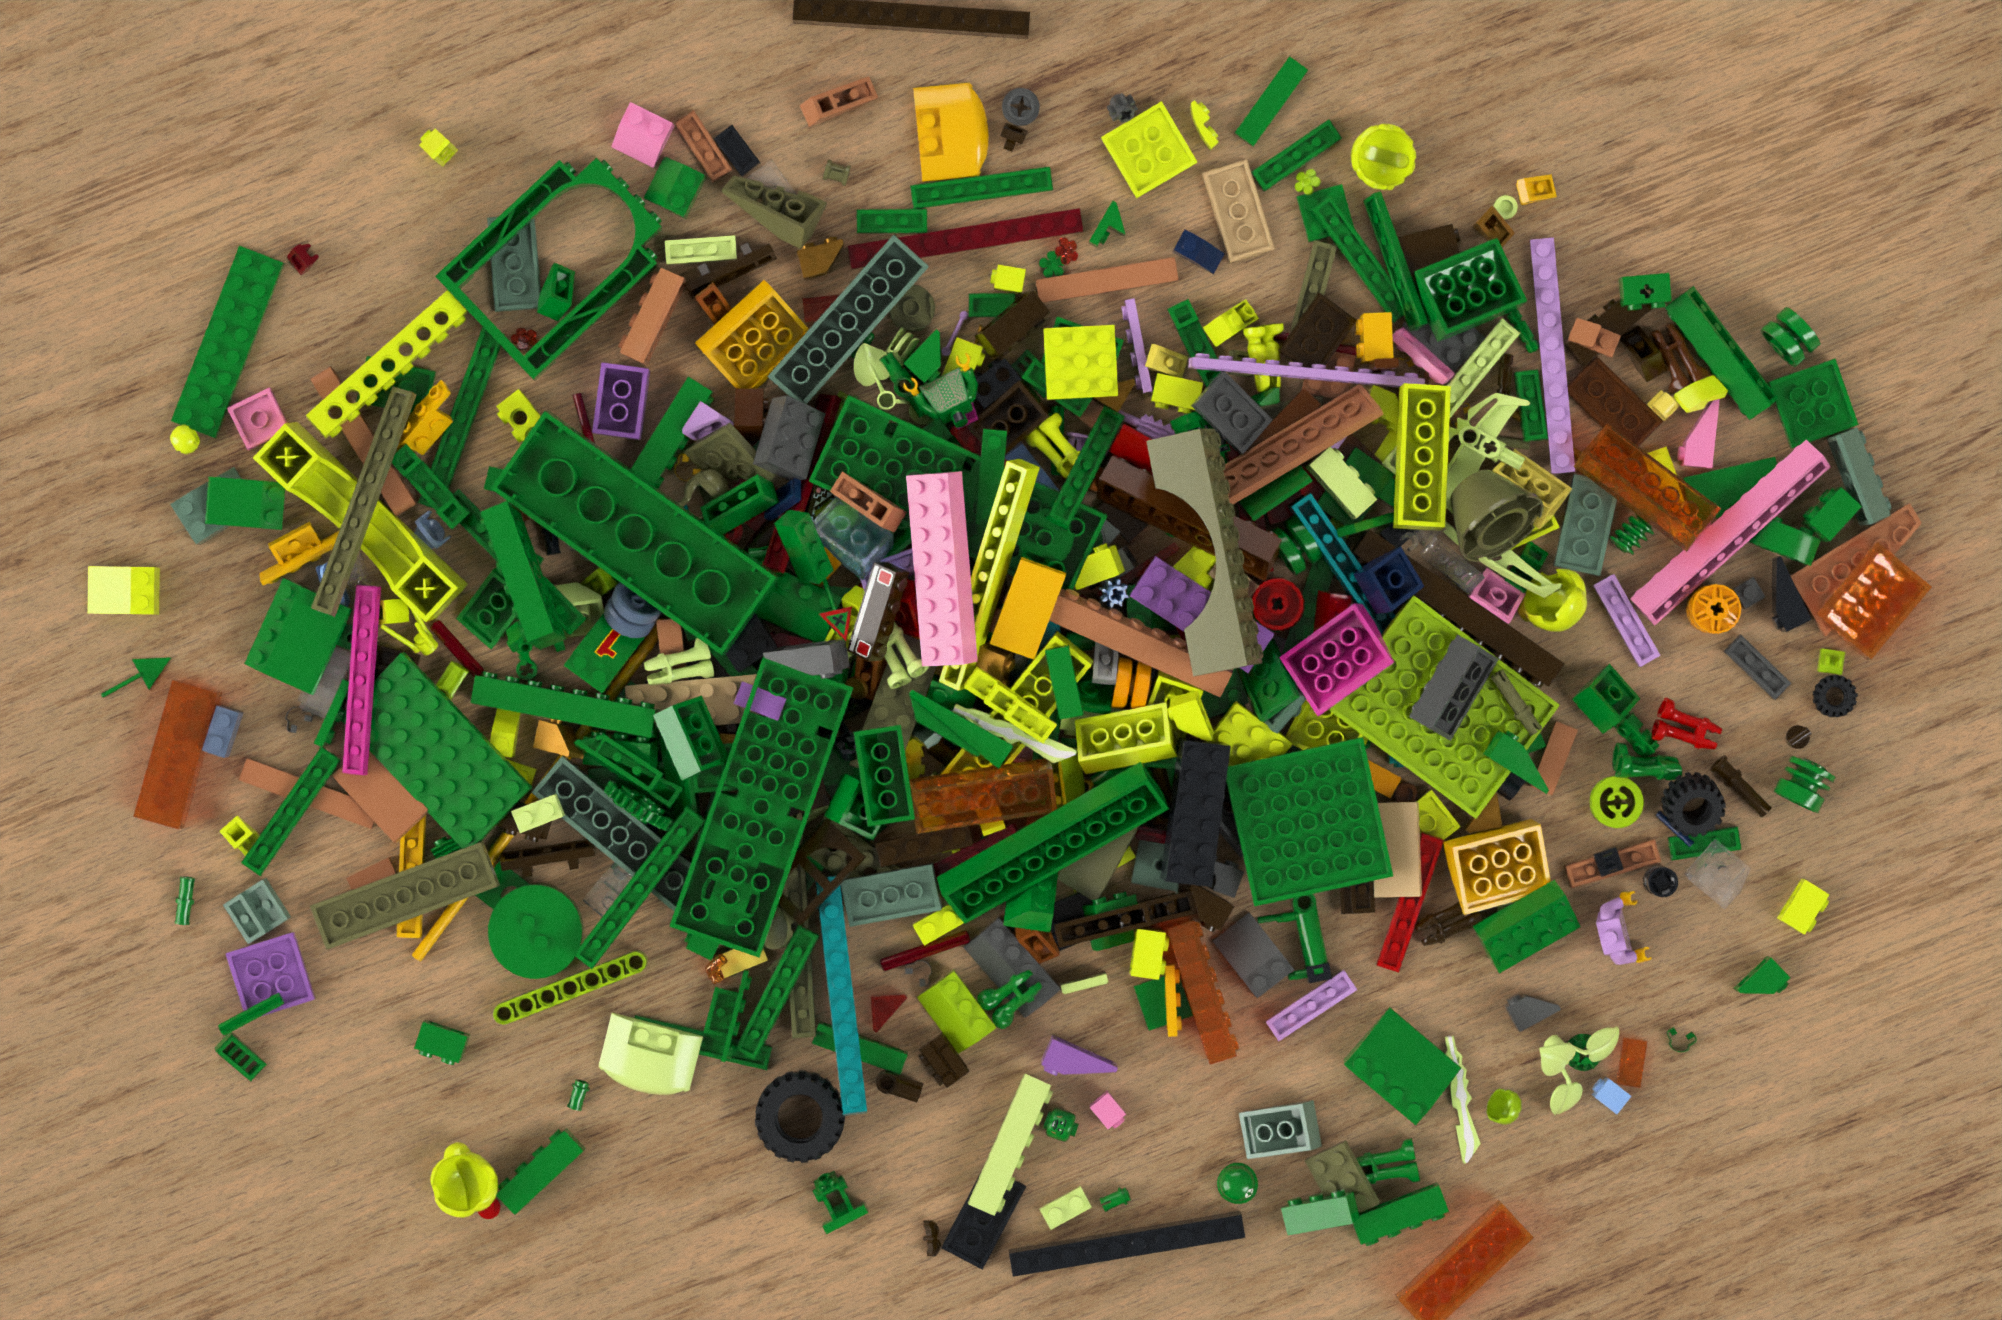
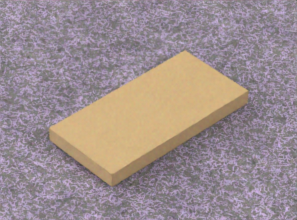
M1245 159L1202 173L1229 263L1275 250L1248 160Z
M1378 803L1393 877L1374 880V897L1422 896L1419 803Z

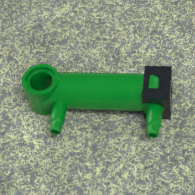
M1313 894L1305 895L1310 898L1308 907L1300 908L1298 906V899L1300 897L1292 898L1294 911L1277 915L1276 921L1277 923H1285L1296 920L1305 969L1288 974V980L1307 978L1308 983L1332 979L1327 959L1316 898Z

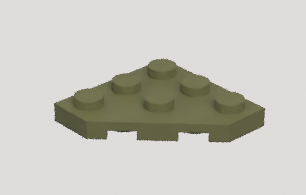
M730 422L688 445L683 451L699 469H715L720 471L724 477L734 480L739 478L749 480L758 474L771 481L776 476V474L753 464L756 450Z

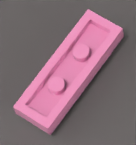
M1404 327L1393 334L1396 348L1406 352L1416 366L1424 368L1434 382L1444 385L1454 377L1455 373Z

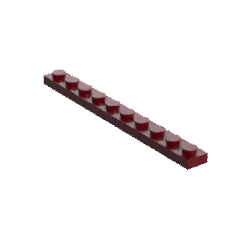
M1080 208L898 238L920 258H927L1082 233L1084 231ZM889 239L848 245L851 270L864 268Z

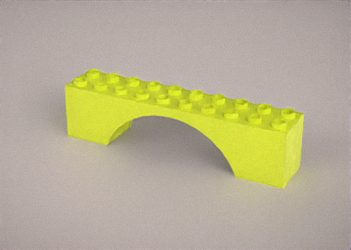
M298 422L285 423L253 459L287 491L313 506L340 529L358 479ZM378 499L360 549L381 571L388 581L391 590L425 622L436 619L466 588L468 583Z

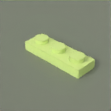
M736 236L665 241L666 264L736 260Z

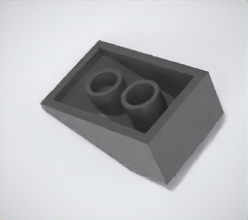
M843 639L781 646L763 653L766 659L812 676L820 675L821 679L842 674V669L850 667L847 646Z
M1250 912L1213 940V943L1256 998H1259L1294 970Z

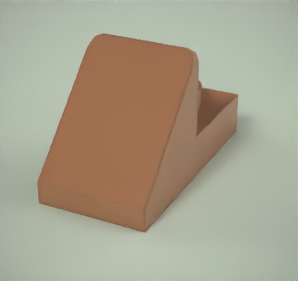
M1576 318L1567 340L1612 358L1621 335L1601 328L1602 325Z

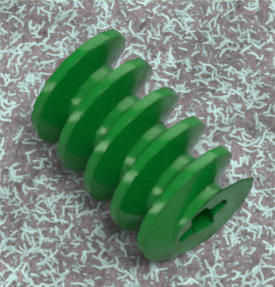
M1641 504L1643 511L1635 510L1637 518L1633 516L1628 517L1630 525L1623 522L1621 525L1623 531L1615 530L1617 538L1609 537L1611 542L1623 553L1627 552L1634 555L1632 546L1641 548L1638 540L1641 539L1647 542L1648 539L1645 533L1653 535L1652 526L1661 527L1659 519L1644 504Z

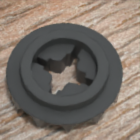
M1017 88L1010 91L1002 103V111L1005 118L1016 126H1024L1033 122L1038 116L1040 109L1037 96L1025 88ZM1023 97L1024 106L1031 110H1023L1020 117H1018V110L1010 105L1019 104Z

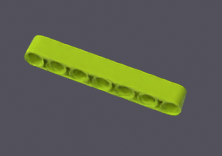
M632 951L596 965L593 969L583 970L506 1000L495 1007L493 1017L499 1024H509L637 974L645 969L648 958L642 951ZM632 956L641 957L643 964L640 968H635L631 965L630 959ZM611 964H616L620 967L621 973L619 976L610 975L608 968ZM588 973L597 974L599 978L598 984L591 985L587 982ZM572 981L576 984L577 990L575 993L571 994L565 990L566 982ZM545 990H551L554 993L555 999L553 1002L544 1000L543 992ZM524 998L530 999L533 1003V1007L529 1011L521 1007V1001ZM501 1007H507L510 1010L511 1016L509 1019L500 1017L499 1009Z

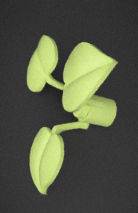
M863 343L855 355L854 374L858 382L863 386H871L876 382L880 390V394L877 397L878 408L889 410L894 407L895 403L909 404V415L916 423L928 425L935 419L925 414L919 418L909 401L896 399L892 392L884 391L880 380L887 379L890 374L879 359L887 355V353Z
M1617 1026L1600 1029L1591 1035L1587 1041L1586 1050L1573 1046L1570 1042L1565 1043L1558 1035L1550 1036L1545 1041L1544 1047L1539 1048L1543 1073L1547 1076H1553L1562 1072L1566 1079V1084L1556 1087L1551 1096L1550 1108L1554 1115L1561 1114L1572 1108L1580 1100L1583 1092L1580 1083H1571L1565 1066L1569 1064V1061L1576 1052L1589 1055L1591 1062H1597L1609 1056L1618 1042L1619 1028Z

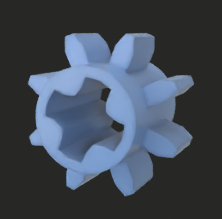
M1116 577L1113 582L1106 579L1103 587L1098 588L1102 591V596L1099 599L1103 602L1107 601V606L1110 608L1113 607L1114 603L1122 606V601L1125 598H1129L1125 592L1128 586L1124 583L1120 584V579Z

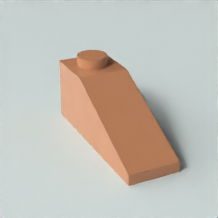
M868 76L810 97L800 105V108L808 126L811 127L876 100L878 95Z
M845 472L840 474L830 490L831 493L867 518L892 532L896 531L907 513Z

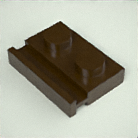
M1374 881L1340 888L1341 914L1375 913Z

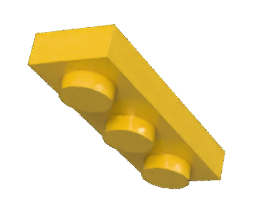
M1166 964L1168 1037L1178 1036L1177 1031L1182 1030L1181 1016H1177L1176 1007H1181L1180 993H1176L1175 983H1180L1179 969H1175L1174 964Z

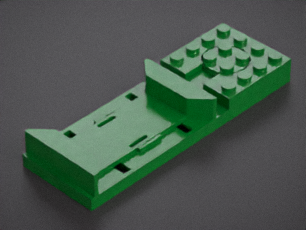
M849 394L809 482L830 491L840 474L845 472L906 511L907 513L900 524L911 529L906 476L962 471L968 551L970 557L977 559L987 525L975 524L981 455L862 401L856 395L852 396ZM889 420L898 423L893 436L884 432ZM967 456L976 459L970 472L962 468ZM1036 480L1007 574L1014 577L1020 559L1023 557L1065 572L1066 577L1061 588L1073 590L1087 556L1090 554L1108 515L1093 506L1081 502L1068 529L1065 530L1046 519L1060 491Z
M763 656L669 927L760 958L849 699L852 695L853 687L828 678L821 679L819 675L812 676L766 659ZM757 688L787 699L778 721L750 712ZM819 726L833 731L830 740L817 735ZM724 784L738 788L736 797L721 793ZM791 807L805 811L802 820L788 816Z

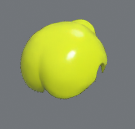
M1556 569L1557 573L1553 575H1546L1541 572L1540 574L1550 582L1562 584V587L1545 598L1527 589L1526 596L1518 607L1520 618L1532 623L1537 628L1550 632H1561L1574 626L1586 611L1587 599L1584 581L1573 570ZM1534 578L1530 581L1541 586V583Z
M461 1142L453 1143L446 1148L443 1159L435 1165L430 1177L436 1204L446 1214L458 1218L469 1217L475 1212L488 1208L493 1203L498 1191V1177L494 1168L484 1157L471 1152L468 1146Z

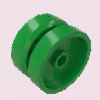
M1785 307L1776 315L1778 323L1769 321L1760 331L1772 349L1785 362L1796 367L1805 359L1803 351L1812 353L1821 343L1811 327L1795 311Z
M1292 515L1284 521L1286 533L1278 527L1271 531L1282 539L1278 553L1279 559L1293 575L1297 576L1306 569L1303 557L1309 563L1314 564L1323 558V554L1310 532H1308L1296 516Z

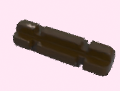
M1504 353L1500 357L1501 366L1499 367L1497 384L1499 386L1497 393L1510 396L1509 387L1511 386L1512 378L1511 364H1513L1514 357L1512 354Z

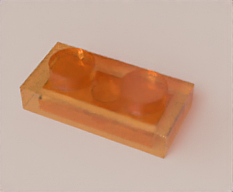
M1623 1037L1616 1084L1641 1087L1648 1041Z

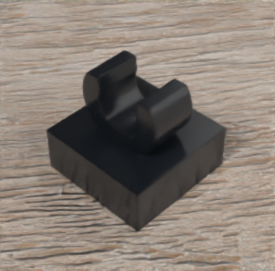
M1616 847L1593 854L1600 877L1624 869Z

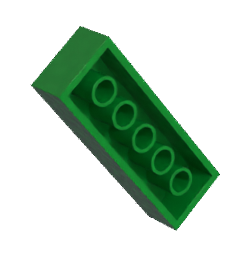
M508 501L481 511L483 517L480 520L485 533L488 532L491 541H488L491 552L497 556V570L505 578V592L509 598H512L514 603L512 612L515 618L520 620L522 628L519 631L522 639L540 650L566 640L520 510Z

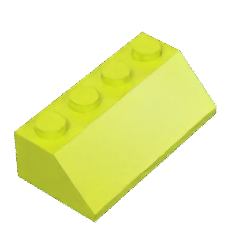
M1155 704L1075 720L1078 762L1085 774L1136 765L1139 762L1147 763L1177 757L1175 733L1167 711L1168 704Z

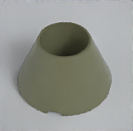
M1491 470L1478 471L1468 476L1454 489L1450 498L1461 554L1469 561L1478 562V558L1487 557L1492 559L1509 551L1526 538L1535 528L1533 522L1537 516L1541 518L1544 508L1543 502L1536 494Z

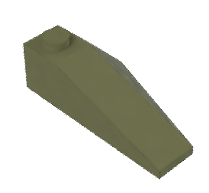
M733 176L722 188V193L779 239L799 249L813 235L827 205V202L806 192L798 191V194L784 191L785 187L777 186L776 189L765 187L762 182Z

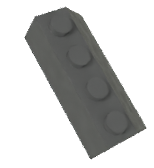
M1457 634L1456 638L1449 644L1448 651L1443 660L1438 663L1433 677L1426 683L1420 699L1413 705L1409 717L1451 741L1499 659Z
M998 916L963 948L998 988L1008 983L1013 974H1019L1026 970L1033 972V975L1024 982L1025 985L1029 988L1040 982L1042 988L1034 997V1001L1026 1002L1017 1009L1026 1018L1045 1004L1061 988L1042 965L1018 942L1015 934L1008 926H1003L1004 922ZM1013 992L1007 998L1011 1000L1016 994Z

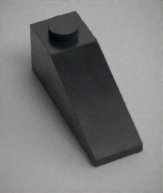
M1777 556L1772 559V613L1774 615L1772 621L1777 630L1781 629L1782 632H1788L1812 619L1782 557Z

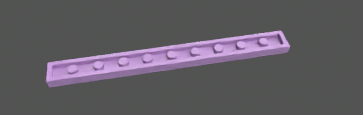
M1554 237L1530 240L1551 474L1575 472Z
M1196 353L1195 357L1189 358L1188 368L1396 388H1399L1404 383L1425 384V379L1418 378L1416 373H1404L1403 377L1395 376L1394 371H1381V374H1372L1371 369H1358V372H1349V367L1335 366V370H1327L1326 365L1312 364V368L1303 367V363L1289 362L1288 366L1279 365L1280 361L1265 360V364L1256 363L1254 358H1242L1241 362L1233 361L1232 356H1219V359H1210L1209 354Z

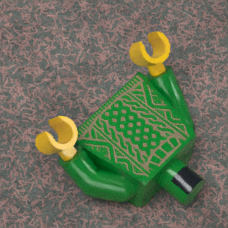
M965 353L967 357L965 364L960 363L958 355L956 356V363L963 368L962 371L960 368H957L940 376L932 383L928 382L920 386V391L917 390L918 383L914 378H911L914 382L913 389H908L906 384L903 383L904 390L911 392V398L921 413L932 419H940L943 424L953 421L956 428L963 427L968 423L965 414L973 410L972 402L976 399L978 388L973 368L969 367L971 358L968 353Z

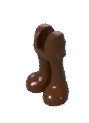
M1671 322L1666 324L1665 328L1672 342L1666 344L1658 329L1652 331L1651 334L1654 345L1661 352L1664 363L1670 373L1671 382L1668 386V391L1670 395H1673L1690 385V383L1692 384L1709 377L1710 374L1706 368L1700 367L1695 362L1684 342L1685 337L1680 334ZM1672 350H1676L1687 370L1689 380L1677 363Z

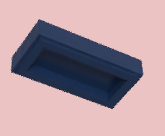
M793 478L776 490L779 503L764 511V519L771 522L801 500L800 480Z

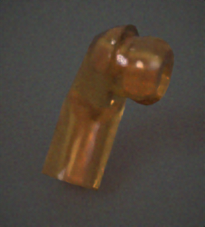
M723 954L717 955L705 967L707 978L711 979L713 984H718L723 980L720 968L727 963V958Z

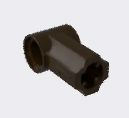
M887 1070L881 1071L876 1077V1085L880 1092L918 1102L923 1082L894 1074ZM885 1076L893 1079V1084L888 1088L880 1084L881 1079Z

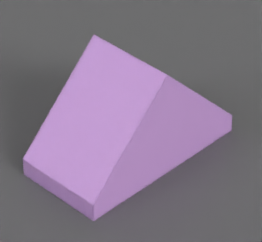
M700 401L683 427L682 433L697 441L729 422L734 426V422Z

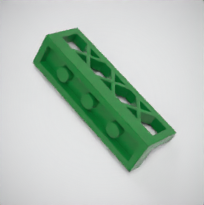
M819 1021L816 1037L813 1038L812 1044L835 1052L832 1025ZM858 1034L862 1062L899 1075L901 1074L908 1056L907 1051Z

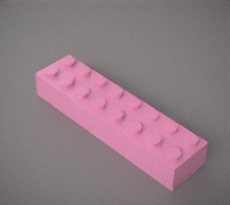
M962 471L906 476L922 666L964 665L978 662Z

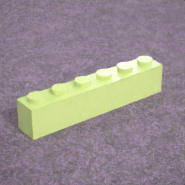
M1027 1074L1023 1075L969 1199V1205L994 1216L996 1211L1001 1213L1006 1201L1003 1199V1195L1006 1190H1011L1015 1178L1012 1177L1015 1168L1020 1169L1025 1156L1021 1155L1025 1146L1029 1148L1033 1140L1034 1134L1031 1133L1034 1124L1038 1126L1044 1113L1040 1112L1043 1103L1048 1104L1053 1094V1091L1050 1090V1084Z

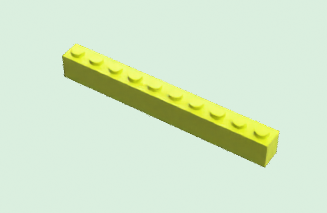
M1022 459L1006 462L971 575L977 658L980 647L985 644L1040 468ZM976 662L964 665H944L939 682L958 691L965 689L964 683L975 670Z

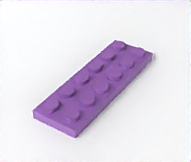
M1155 556L1129 596L1184 631L1203 611L1210 598L1211 591ZM1256 621L1258 625V644L1264 650L1274 636V633ZM1253 665L1240 668L1249 673Z

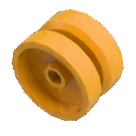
M1119 657L1111 708L1123 710L1126 707L1128 696H1131V709L1146 706L1152 681L1151 666L1139 661L1135 674H1132V660Z

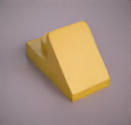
M1552 174L1517 180L1516 187L1521 205L1557 197Z

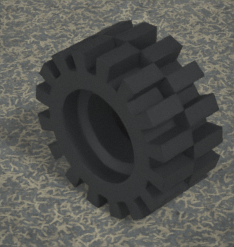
M1830 675L1822 678L1815 685V690L1812 694L1814 695L1813 703H1815L1816 709L1828 717L1847 715L1857 703L1856 697H1858V694L1855 692V685H1852V681L1844 676ZM1832 687L1841 689L1844 695L1843 701L1836 706L1831 705L1826 699V693Z

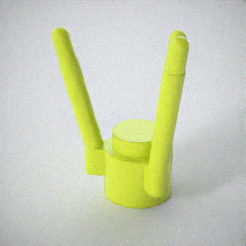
M411 608L410 610L417 620L415 627L419 631L414 637V644L383 624L380 626L388 634L410 647L415 654L421 652L424 656H427L438 647V643L432 637V633L427 629L422 618Z

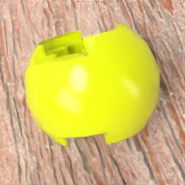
M184 424L177 426L170 435V441L175 450L183 454L193 453L200 443L197 432Z

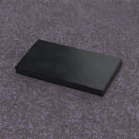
M978 1176L941 1248L983 1270L1026 1189V1185L1016 1180L1011 1190H1006L1003 1195V1199L1006 1201L1001 1213L996 1211L994 1216L968 1204L979 1179Z

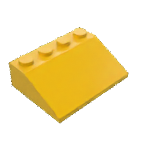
M763 280L699 338L695 344L735 388L757 389L769 378L767 376L809 328L777 292Z
M1532 819L1443 842L1447 865L1464 915L1518 901L1551 882L1541 824Z

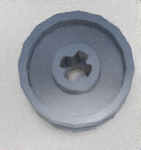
M621 582L614 589L604 609V616L612 629L630 638H641L648 635L661 614L660 610Z

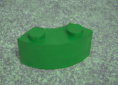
M1778 517L1772 519L1749 540L1750 543L1762 549L1809 566L1813 562L1821 541L1813 536L1814 531L1804 527H1800V530L1782 524L1783 519Z

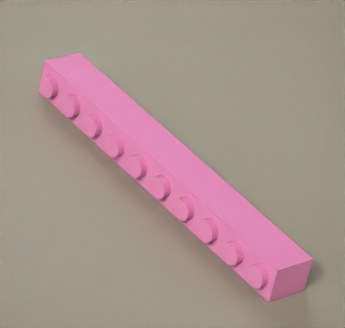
M1807 440L1795 447L1791 454L1783 461H1780L1749 492L1743 494L1739 501L1727 509L1718 520L1709 525L1698 538L1690 542L1678 556H1675L1667 566L1656 573L1646 585L1635 592L1630 599L1637 609L1655 626L1831 467L1824 455Z

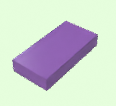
M742 681L734 704L745 708L753 685ZM757 688L750 710L778 721L787 699Z

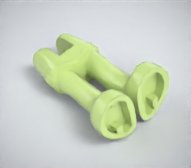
M895 622L893 632L888 640L887 652L884 656L892 672L887 679L891 689H896L912 681L911 677L917 678L929 668V666H922V659H918L912 652L903 636L902 628L898 627ZM895 644L907 665V671L898 659L892 645Z
M696 638L694 647L689 650L666 655L661 653L657 657L645 661L644 668L647 671L662 669L660 672L648 675L647 682L649 685L670 684L674 680L702 676L705 679L714 678V669L710 660L711 655L708 645ZM701 660L697 664L672 669L671 667L681 663Z

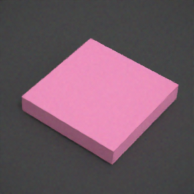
M267 388L227 408L248 451L268 442L285 423H288L271 388Z

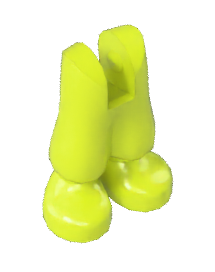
M1283 323L1243 328L1244 336L1249 341L1247 347L1249 358H1254L1256 363L1265 364V360L1280 361V352L1278 351L1280 346L1274 341V336L1284 330ZM1254 374L1258 392H1264L1273 387H1279L1280 389L1281 377Z

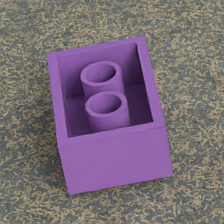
M601 362L592 433L635 440L642 439L650 369Z

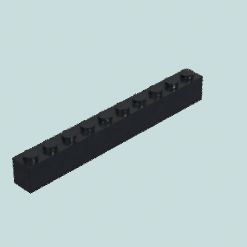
M1240 1211L1009 1249L1012 1275L1015 1277L1245 1238L1242 1214Z

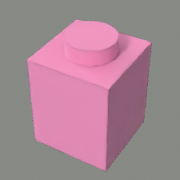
M1108 1090L1089 1105L1090 1109L1107 1129L1110 1127L1115 1129L1125 1121L1123 1118L1126 1115L1125 1111Z

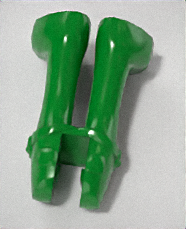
M1619 742L1615 744L1612 766L1618 778L1654 776L1658 780L1665 779L1671 781L1677 780L1676 777L1679 775L1682 776V767L1676 757L1668 755L1634 757L1628 754L1626 744Z
M1031 970L1013 974L1010 981L998 989L988 988L978 994L977 1000L979 1005L987 1011L994 1009L1011 993L1014 992L1016 994L1014 998L993 1012L992 1021L996 1027L1000 1029L1009 1027L1013 1022L1015 1011L1026 1002L1034 1001V997L1041 990L1042 984L1040 982L1029 988L1025 985L1024 982L1033 975Z
M1412 1138L1405 1139L1402 1146L1396 1150L1374 1154L1365 1152L1363 1156L1356 1158L1361 1167L1369 1166L1370 1172H1366L1365 1175L1370 1184H1376V1181L1391 1178H1408L1411 1182H1420L1417 1161L1390 1168L1378 1169L1377 1165L1416 1160Z

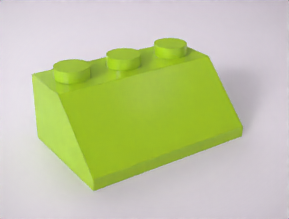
M955 969L917 996V999L958 1054L996 1029L990 1016L979 1005L978 1000Z

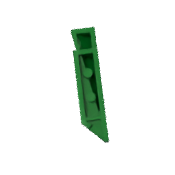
M914 690L909 692L908 695L917 723L973 756L978 757L982 755L996 768L999 769L1013 745Z
M599 735L595 738L584 740L578 739L574 742L576 748L667 811H672L683 788L663 779L662 772L606 735Z

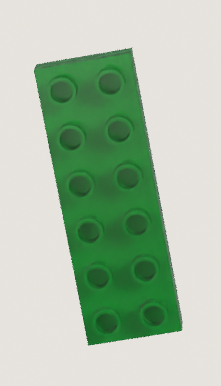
M550 411L543 412L490 488L721 655L728 652L780 578L775 572Z

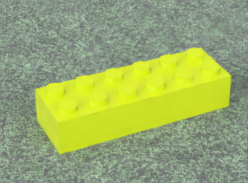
M1404 383L1399 387L1393 528L1441 531L1445 528L1451 386Z

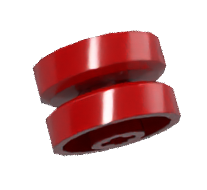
M1273 578L1263 582L1256 589L1252 597L1255 618L1264 627L1273 631H1285L1294 627L1301 620L1305 611V600L1302 592L1294 583L1283 578ZM1276 601H1282V609L1274 607Z

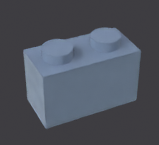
M223 705L216 706L202 751L223 758L229 757L244 712Z

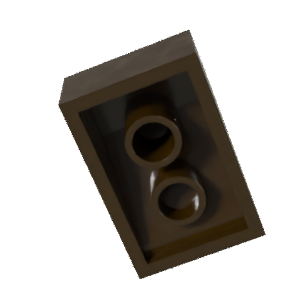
M1019 380L979 415L978 420L970 423L967 427L981 444L983 429L1006 430V457L1025 443L1027 437L1033 431L1039 429L1038 426L1052 416L1053 413L1026 381Z

